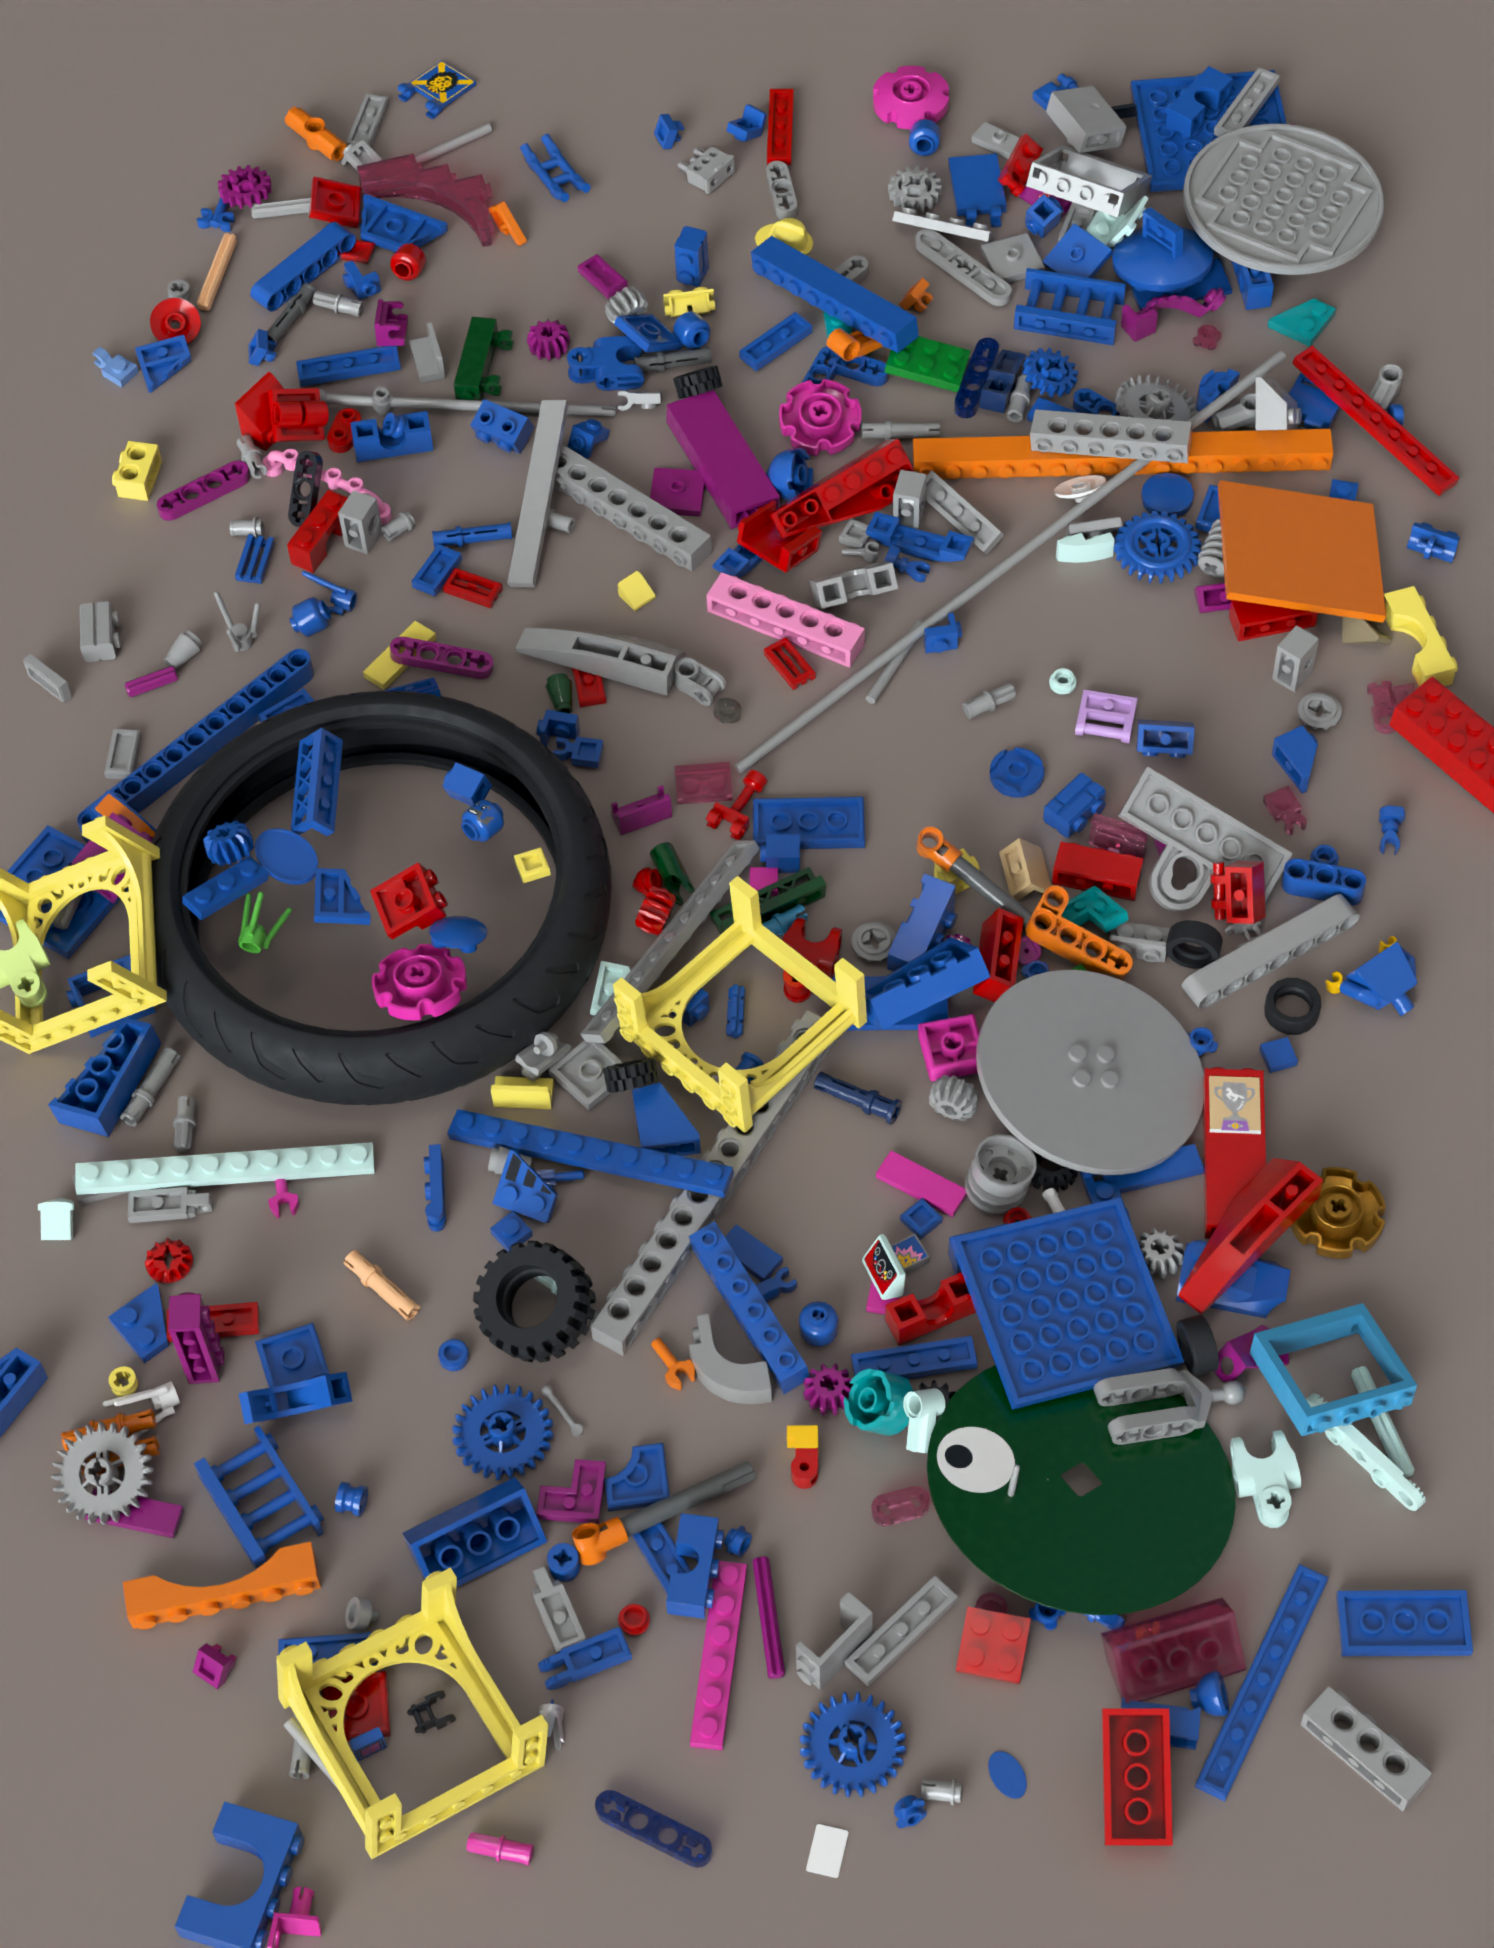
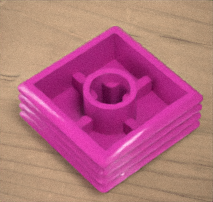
M974 1014L920 1023L918 1025V1038L930 1081H936L943 1075L959 1077L978 1073L976 1050L979 1029Z

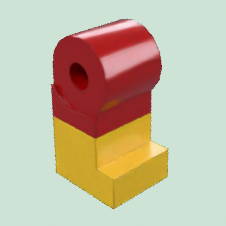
M818 1425L787 1426V1448H795V1458L791 1463L792 1482L795 1486L802 1489L811 1488L818 1480Z

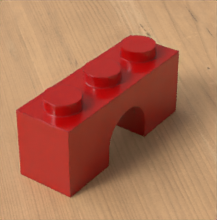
M328 489L287 543L292 565L311 573L317 570L327 556L326 544L330 534L333 533L340 537L343 535L338 512L348 497Z
M962 1272L940 1281V1288L933 1295L925 1299L917 1300L914 1294L911 1293L885 1305V1322L898 1346L976 1313Z

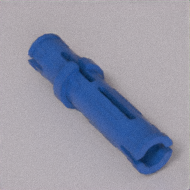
M511 523L470 528L455 526V529L432 531L434 548L438 544L442 546L458 545V547H463V544L512 539Z

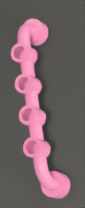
M287 449L284 452L278 450L271 451L263 459V463L267 468L266 475L270 477L279 476L283 473L284 466L287 470L294 471L298 452L295 449ZM306 460V465L313 466V461ZM330 468L327 471L322 469L321 480L326 482L330 489H342L349 492V495L354 490L377 498L381 525L387 524L391 520L390 506L382 502L375 493L365 489L362 479L354 477L347 481L342 478L341 471L338 468Z

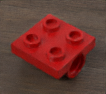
M319 388L271 389L268 391L273 442L325 440L324 426L328 422L329 412L326 402L320 400Z

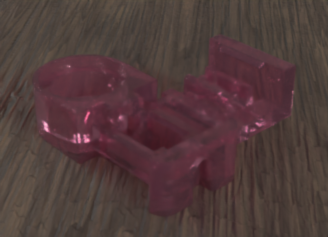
M1382 681V685L1378 686L1376 683L1367 685V695L1372 694L1374 707H1371V715L1374 727L1378 732L1390 734L1395 731L1389 724H1381L1378 720L1382 716L1392 717L1395 707L1409 696L1408 691H1410V694L1415 691L1414 683L1393 686V690L1390 681Z

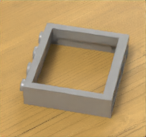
M1061 145L1032 162L1026 186L1119 217L1130 210L1144 195L1147 196L1152 175L1087 153H1079L1075 149ZM1063 153L1069 154L1067 161L1063 160ZM1112 194L1119 195V200H1111Z

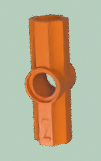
M295 106L288 110L285 124L303 137L311 150H319L330 160L337 162L344 157L343 151L347 144L325 127L323 119L312 117L302 108Z

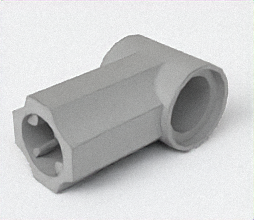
M1395 364L1383 366L1380 369L1379 378L1369 394V397L1386 412L1394 397L1400 393L1403 377L1402 369Z
M1246 394L1242 397L1240 403L1215 412L1212 415L1215 430L1232 431L1242 426L1255 428L1256 394Z

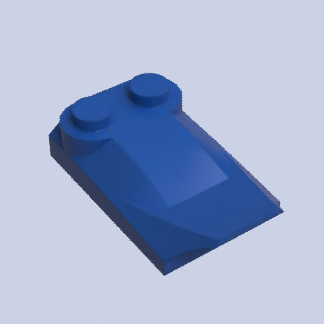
M1195 1240L1186 1243L1176 1297L1177 1302L1186 1303L1178 1294L1208 1243L1206 1241ZM1258 1258L1209 1308L1267 1318L1268 1313L1274 1307L1286 1301L1291 1270L1279 1265L1277 1262Z

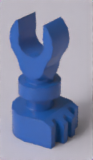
M891 545L885 560L892 562L894 569L897 568L898 572H906L915 581L925 582L926 575L918 571L929 573V564L924 561L909 562V559L906 557L901 559L899 558L900 548Z
M1384 806L1379 810V822L1382 824V832L1384 833L1379 846L1382 854L1387 843L1394 845V855L1399 851L1400 840L1396 833L1399 831V825L1405 819L1404 807Z

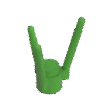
M263 892L258 893L250 924L252 895L250 893L246 895L241 934L238 942L243 950L250 953H260L262 947L269 949L271 940L292 912L290 907L287 908L266 936L265 928L257 924L264 897Z

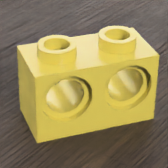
M128 441L125 451H122L120 454V465L118 470H115L113 473L112 484L116 486L118 497L148 501L162 464L159 446L157 444Z

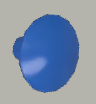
M449 916L435 921L430 926L429 934L431 936V944L435 948H459L464 953H473L477 950V944H480L487 937V928L482 922L471 917Z

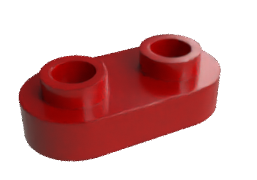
M345 408L336 414L327 435L328 446L333 452L345 453L353 447L350 422L362 421L358 410Z

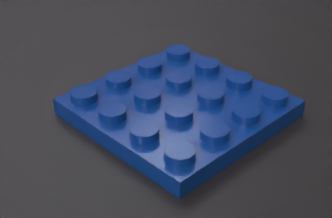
M47 825L7 872L27 883H31L42 876L53 874L66 866H70L85 845ZM96 890L83 893L68 928L62 930L54 927L52 923L43 945L69 959L121 898L119 897L113 904ZM52 903L42 905V912H49L52 908ZM0 909V921L8 925Z

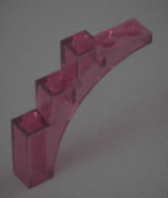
M414 153L357 166L363 196L367 194L376 198H410L439 205L463 219L476 233L482 247L492 245L491 235L495 234L492 219L487 220V217H489V198H493L490 183L485 184L482 174L457 179L456 174L450 172L448 164L423 169L422 163L416 162Z

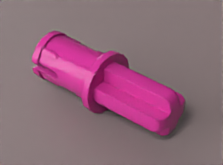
M475 1832L470 1833L466 1846L468 1852L494 1857L497 1862L503 1859L523 1863L528 1866L531 1863L534 1850L533 1844L508 1840L505 1835H501L498 1838Z

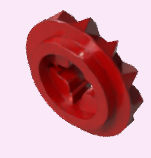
M167 1238L165 1242H155L151 1251H147V1258L144 1263L152 1279L160 1283H174L183 1279L190 1272L193 1265V1255L189 1246L182 1243L180 1239L172 1241ZM169 1252L174 1258L171 1260L170 1269L167 1268L164 1261H161L166 1259V1255Z

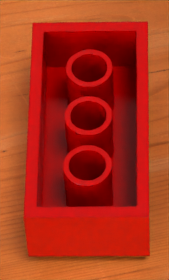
M1102 1708L1104 1845L1173 1846L1169 1708Z

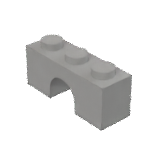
M886 560L809 580L815 606L821 609L846 603L848 599L853 597L877 595L898 589L893 563Z

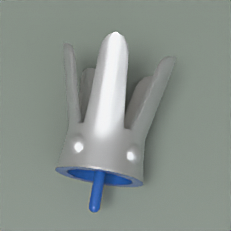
M552 1699L551 1703L539 1706V1715L542 1714L548 1723L547 1737L551 1736L553 1729L554 1745L557 1750H560L561 1741L565 1743L562 1727L564 1708L554 1704Z

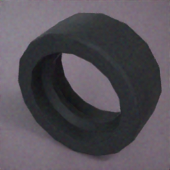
M1185 920L1171 926L1165 950L1167 956L1173 962L1187 968L1201 969L1219 959L1223 939L1221 933L1211 925L1200 921ZM1186 943H1194L1203 947H1195Z
M1300 978L1279 980L1270 987L1264 1006L1265 1017L1269 1024L1279 1032L1288 1035L1305 1033L1316 1025L1321 1009V996L1316 987L1306 980ZM1294 995L1304 999L1309 1004L1310 1010L1301 1017H1290L1284 1015L1276 1008V1001L1280 997Z
M1200 1314L1177 1321L1178 1344L1188 1371L1193 1376H1198L1218 1370L1219 1356L1217 1346L1206 1318Z

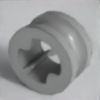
M181 279L171 281L167 286L168 298H180L187 301L190 298L188 282Z

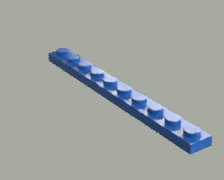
M457 1109L447 1132L450 1140L488 1148H499V1146L510 1150H516L525 1156L723 1198L726 1196L734 1175L733 1167L460 1109Z

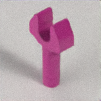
M277 1179L275 1181L277 1194L268 1199L270 1211L277 1218H280V1205L288 1203L292 1215H295L299 1208L298 1195L288 1192L287 1180Z

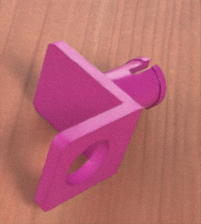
M295 1887L293 1889L289 1914L274 1912L267 1948H279L282 1933L321 1936L322 1929L319 1917L309 1916L312 1898L314 1897L313 1890L304 1887L302 1895L300 1894L301 1887Z

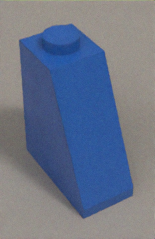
M661 1083L632 1090L641 1148L679 1156L701 1153L699 1133Z

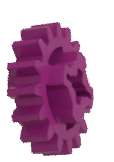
M247 165L245 169L237 166L236 171L229 169V175L222 174V180L218 181L220 198L223 199L224 204L230 203V207L239 205V208L242 209L244 205H248L252 208L253 203L262 204L261 199H268V194L272 193L270 176H267L266 170L260 171L258 166L254 169H251L250 165Z

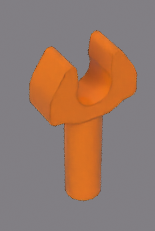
M657 1338L651 1343L653 1349L668 1367L665 1381L670 1387L682 1390V1383L677 1377L679 1373H685L692 1382H695V1369L691 1360L678 1361L661 1338Z

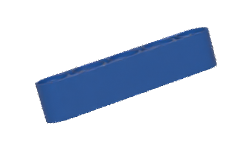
M337 222L328 224L259 279L251 288V298L268 311L277 310L291 297L296 295L304 283H311L341 259L338 256V251L340 253H348L355 245V235Z

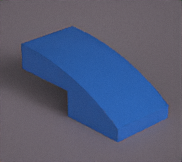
M739 544L734 550L728 548L712 567L720 573L740 578L755 568L763 559Z

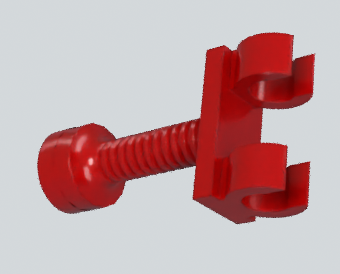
M749 770L743 779L745 787L732 807L728 808L716 802L713 806L714 808L707 814L705 820L708 823L706 826L717 829L722 819L732 823L730 828L732 834L730 837L741 840L746 830L749 829L750 822L749 817L740 812L754 792H762L768 782L766 777L756 770Z

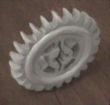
M1141 375L1137 376L1135 383L1131 377L1128 382L1124 381L1121 387L1117 390L1115 398L1116 410L1120 413L1119 416L1188 421L1198 413V410H1196L1197 404H1192L1193 396L1187 400L1185 399L1187 389L1178 394L1179 384L1170 389V379L1164 385H1161L1160 376L1156 378L1155 383L1150 381V375H1147L1144 383L1141 380Z
M103 1422L98 1423L97 1432L91 1425L87 1424V1435L75 1430L74 1433L77 1441L73 1442L65 1439L64 1442L69 1447V1450H57V1453L64 1459L63 1461L52 1463L53 1466L61 1469L60 1473L51 1475L52 1479L61 1481V1484L54 1487L53 1491L58 1493L64 1492V1495L58 1499V1502L60 1504L70 1502L66 1512L73 1513L78 1510L77 1520H83L88 1515V1523L91 1525L96 1522L98 1516L102 1525L108 1523L109 1516L112 1517L114 1522H119L120 1512L129 1517L131 1515L129 1506L133 1505L137 1508L141 1506L137 1499L138 1496H148L143 1486H149L153 1483L146 1478V1475L152 1473L154 1468L145 1466L152 1459V1456L149 1454L142 1455L147 1448V1444L141 1443L136 1445L139 1435L134 1433L128 1438L129 1428L126 1426L122 1427L118 1433V1426L114 1422L110 1424L108 1431ZM109 1451L117 1454L120 1459L114 1462L109 1461ZM96 1453V1458L86 1463L87 1459ZM121 1464H124L125 1468L123 1481L118 1479L119 1471L117 1467ZM83 1466H85L84 1474L87 1479L84 1483L81 1477ZM103 1467L107 1471L101 1474V1478L96 1476V1472H100ZM116 1482L121 1484L119 1489L110 1494L111 1486ZM92 1484L97 1486V1496L89 1493L86 1488Z

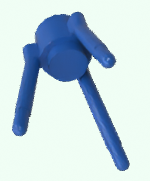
M302 571L303 576L333 590L330 602L335 607H328L330 613L343 615L345 610L351 612L354 609L357 601L356 591L337 586L314 574Z

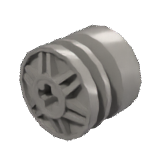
M998 1134L987 1137L979 1144L965 1178V1192L970 1201L979 1209L990 1214L1003 1215L1012 1208L1021 1206L1036 1171L1035 1155L1028 1146L1011 1135Z

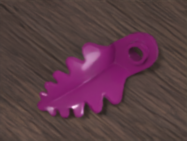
M1221 287L1216 290L1212 288L1204 296L1203 300L1205 302L1202 305L1188 296L1162 295L1161 297L1152 298V301H1148L1146 307L1142 308L1140 315L1152 309L1175 308L1200 318L1209 310L1212 312L1217 310L1225 301L1226 295L1223 294L1224 290Z

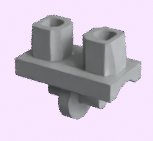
M550 1031L540 1032L535 1036L532 1045L516 1055L515 1061L523 1066L522 1075L535 1082L544 1071L565 1057L571 1051L572 1046L568 1043L560 1042L557 1035Z

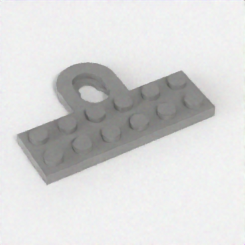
M1146 767L1118 814V817L1166 845L1150 873L1149 888L1154 900L1160 906L1170 911H1185L1201 901L1211 884L1210 874L1213 873V862H1224L1225 872V866L1235 861H1264L1266 901L1280 877L1286 862H1288L1292 855L1290 851L1149 767ZM1178 858L1190 859L1197 868L1195 881L1187 884L1183 890H1176L1171 884L1173 876L1172 867Z

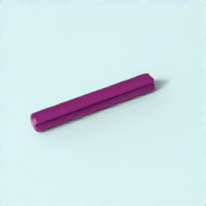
M767 1556L756 1557L752 1562L767 1673L770 1679L782 1678L785 1675L770 1561Z

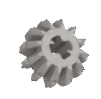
M634 286L624 287L622 291L616 292V295L610 297V301L605 305V313L609 321L614 324L618 316L645 314L648 311L647 306L649 303L646 301L643 293Z
M943 1075L931 1087L929 1105L934 1108L936 1113L944 1115V1118L949 1117L953 1121L957 1119L966 1121L967 1118H972L973 1113L977 1110L980 1092L974 1089L973 1084L965 1082L964 1079H958L955 1075L952 1077Z
M1154 1227L1151 1230V1234L1143 1232L1140 1235V1240H1137L1152 1278L1155 1274H1159L1164 1280L1167 1272L1175 1275L1178 1267L1183 1264L1184 1257L1182 1254H1184V1246L1178 1243L1179 1237L1177 1234L1168 1236L1169 1231L1167 1228L1162 1233H1158Z

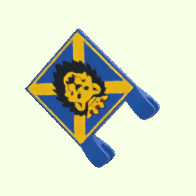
M441 60L411 82L401 83L398 86V91L401 92L398 98L406 102L415 91L429 99L425 104V107L429 110L426 112V116L435 119L444 107L475 87L476 81Z

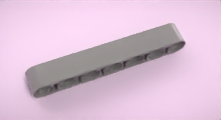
M1337 894L1192 973L1183 981L1182 989L1198 1009H1205L1349 930L1358 922L1360 915L1342 894Z

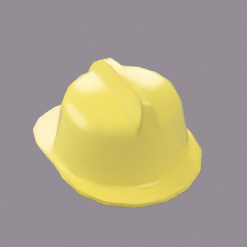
M784 218L773 224L766 225L760 228L755 236L757 246L770 236H773L805 255L812 250L813 246L812 237L806 232L803 223L794 218Z

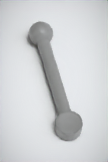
M550 1385L543 1386L541 1390L542 1395L551 1400L570 1425L571 1434L574 1437H580L583 1434L582 1425L576 1424L554 1396L553 1388Z

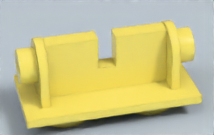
M698 287L693 289V291L672 290L668 294H663L665 316L670 315L671 318L679 317L688 312V306H692L693 312L698 314L711 313L712 310H715L714 290Z

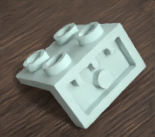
M1144 195L1125 215L1122 214L1119 217L1096 211L1085 231L1109 248H1114L1118 242L1123 240L1124 234L1128 237L1137 226L1135 220L1138 221L1143 216V211L1146 210L1144 205L1149 198Z

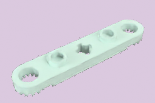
M1312 1393L1306 1398L1310 1407L1328 1403L1327 1401L1323 1402L1324 1398H1320V1395H1316V1393ZM1352 1424L1347 1426L1340 1425L1325 1430L1327 1438L1333 1444L1340 1445L1371 1474L1372 1480L1380 1488H1386L1406 1508L1416 1511L1426 1502V1498L1423 1496L1424 1493L1419 1491L1420 1488H1415L1416 1484H1412L1411 1480L1408 1481L1404 1477V1473Z

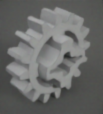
M915 166L914 170L906 167V172L898 170L897 176H891V182L888 183L889 200H894L895 207L902 205V207L919 209L921 212H924V207L927 206L932 209L933 202L938 203L939 196H941V180L936 178L935 172L928 174V168L921 171L918 166Z

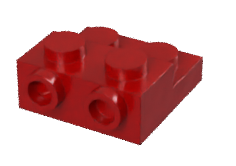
M419 862L370 890L386 934L392 940L416 926L424 930L435 921L446 917L444 908L448 906L444 895L440 891L437 892L435 885L439 884L438 878L432 869L427 870Z

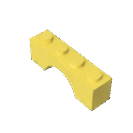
M1415 586L1385 593V620L1390 630L1407 633L1413 636L1422 646V650L1415 655L1412 667V674L1419 687L1432 676L1444 686L1452 685L1455 672L1458 669L1457 662L1447 651L1445 638L1439 635L1434 617L1432 615L1429 616L1423 596H1419Z

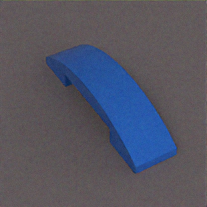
M875 512L866 529L868 536L889 548L893 545L900 548L901 553L932 561L953 562L965 560L974 542V537L949 531L945 537L903 526L900 523V518Z

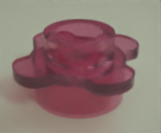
M1203 325L1197 329V336L1193 338L1192 342L1195 346L1214 350L1222 334L1212 325Z

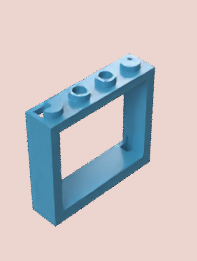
M1363 1303L1254 1334L1250 1355L1301 1436L1316 1432L1322 1433L1326 1429L1340 1425L1347 1426L1354 1421L1367 1417L1374 1418L1381 1413L1395 1409L1401 1410L1403 1407L1412 1404L1417 1384ZM1358 1333L1391 1384L1310 1407L1279 1358V1355Z

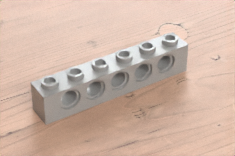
M1035 410L1030 431L1031 451L1188 463L1192 442V422Z

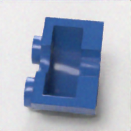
M1228 369L1227 372L1214 373V370H1211L1205 374L1200 381L1196 410L1200 412L1238 383L1240 372ZM1212 415L1204 422L1207 423L1212 418Z

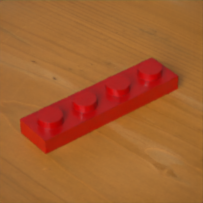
M770 89L767 165L773 161H781L786 165H791L794 89Z

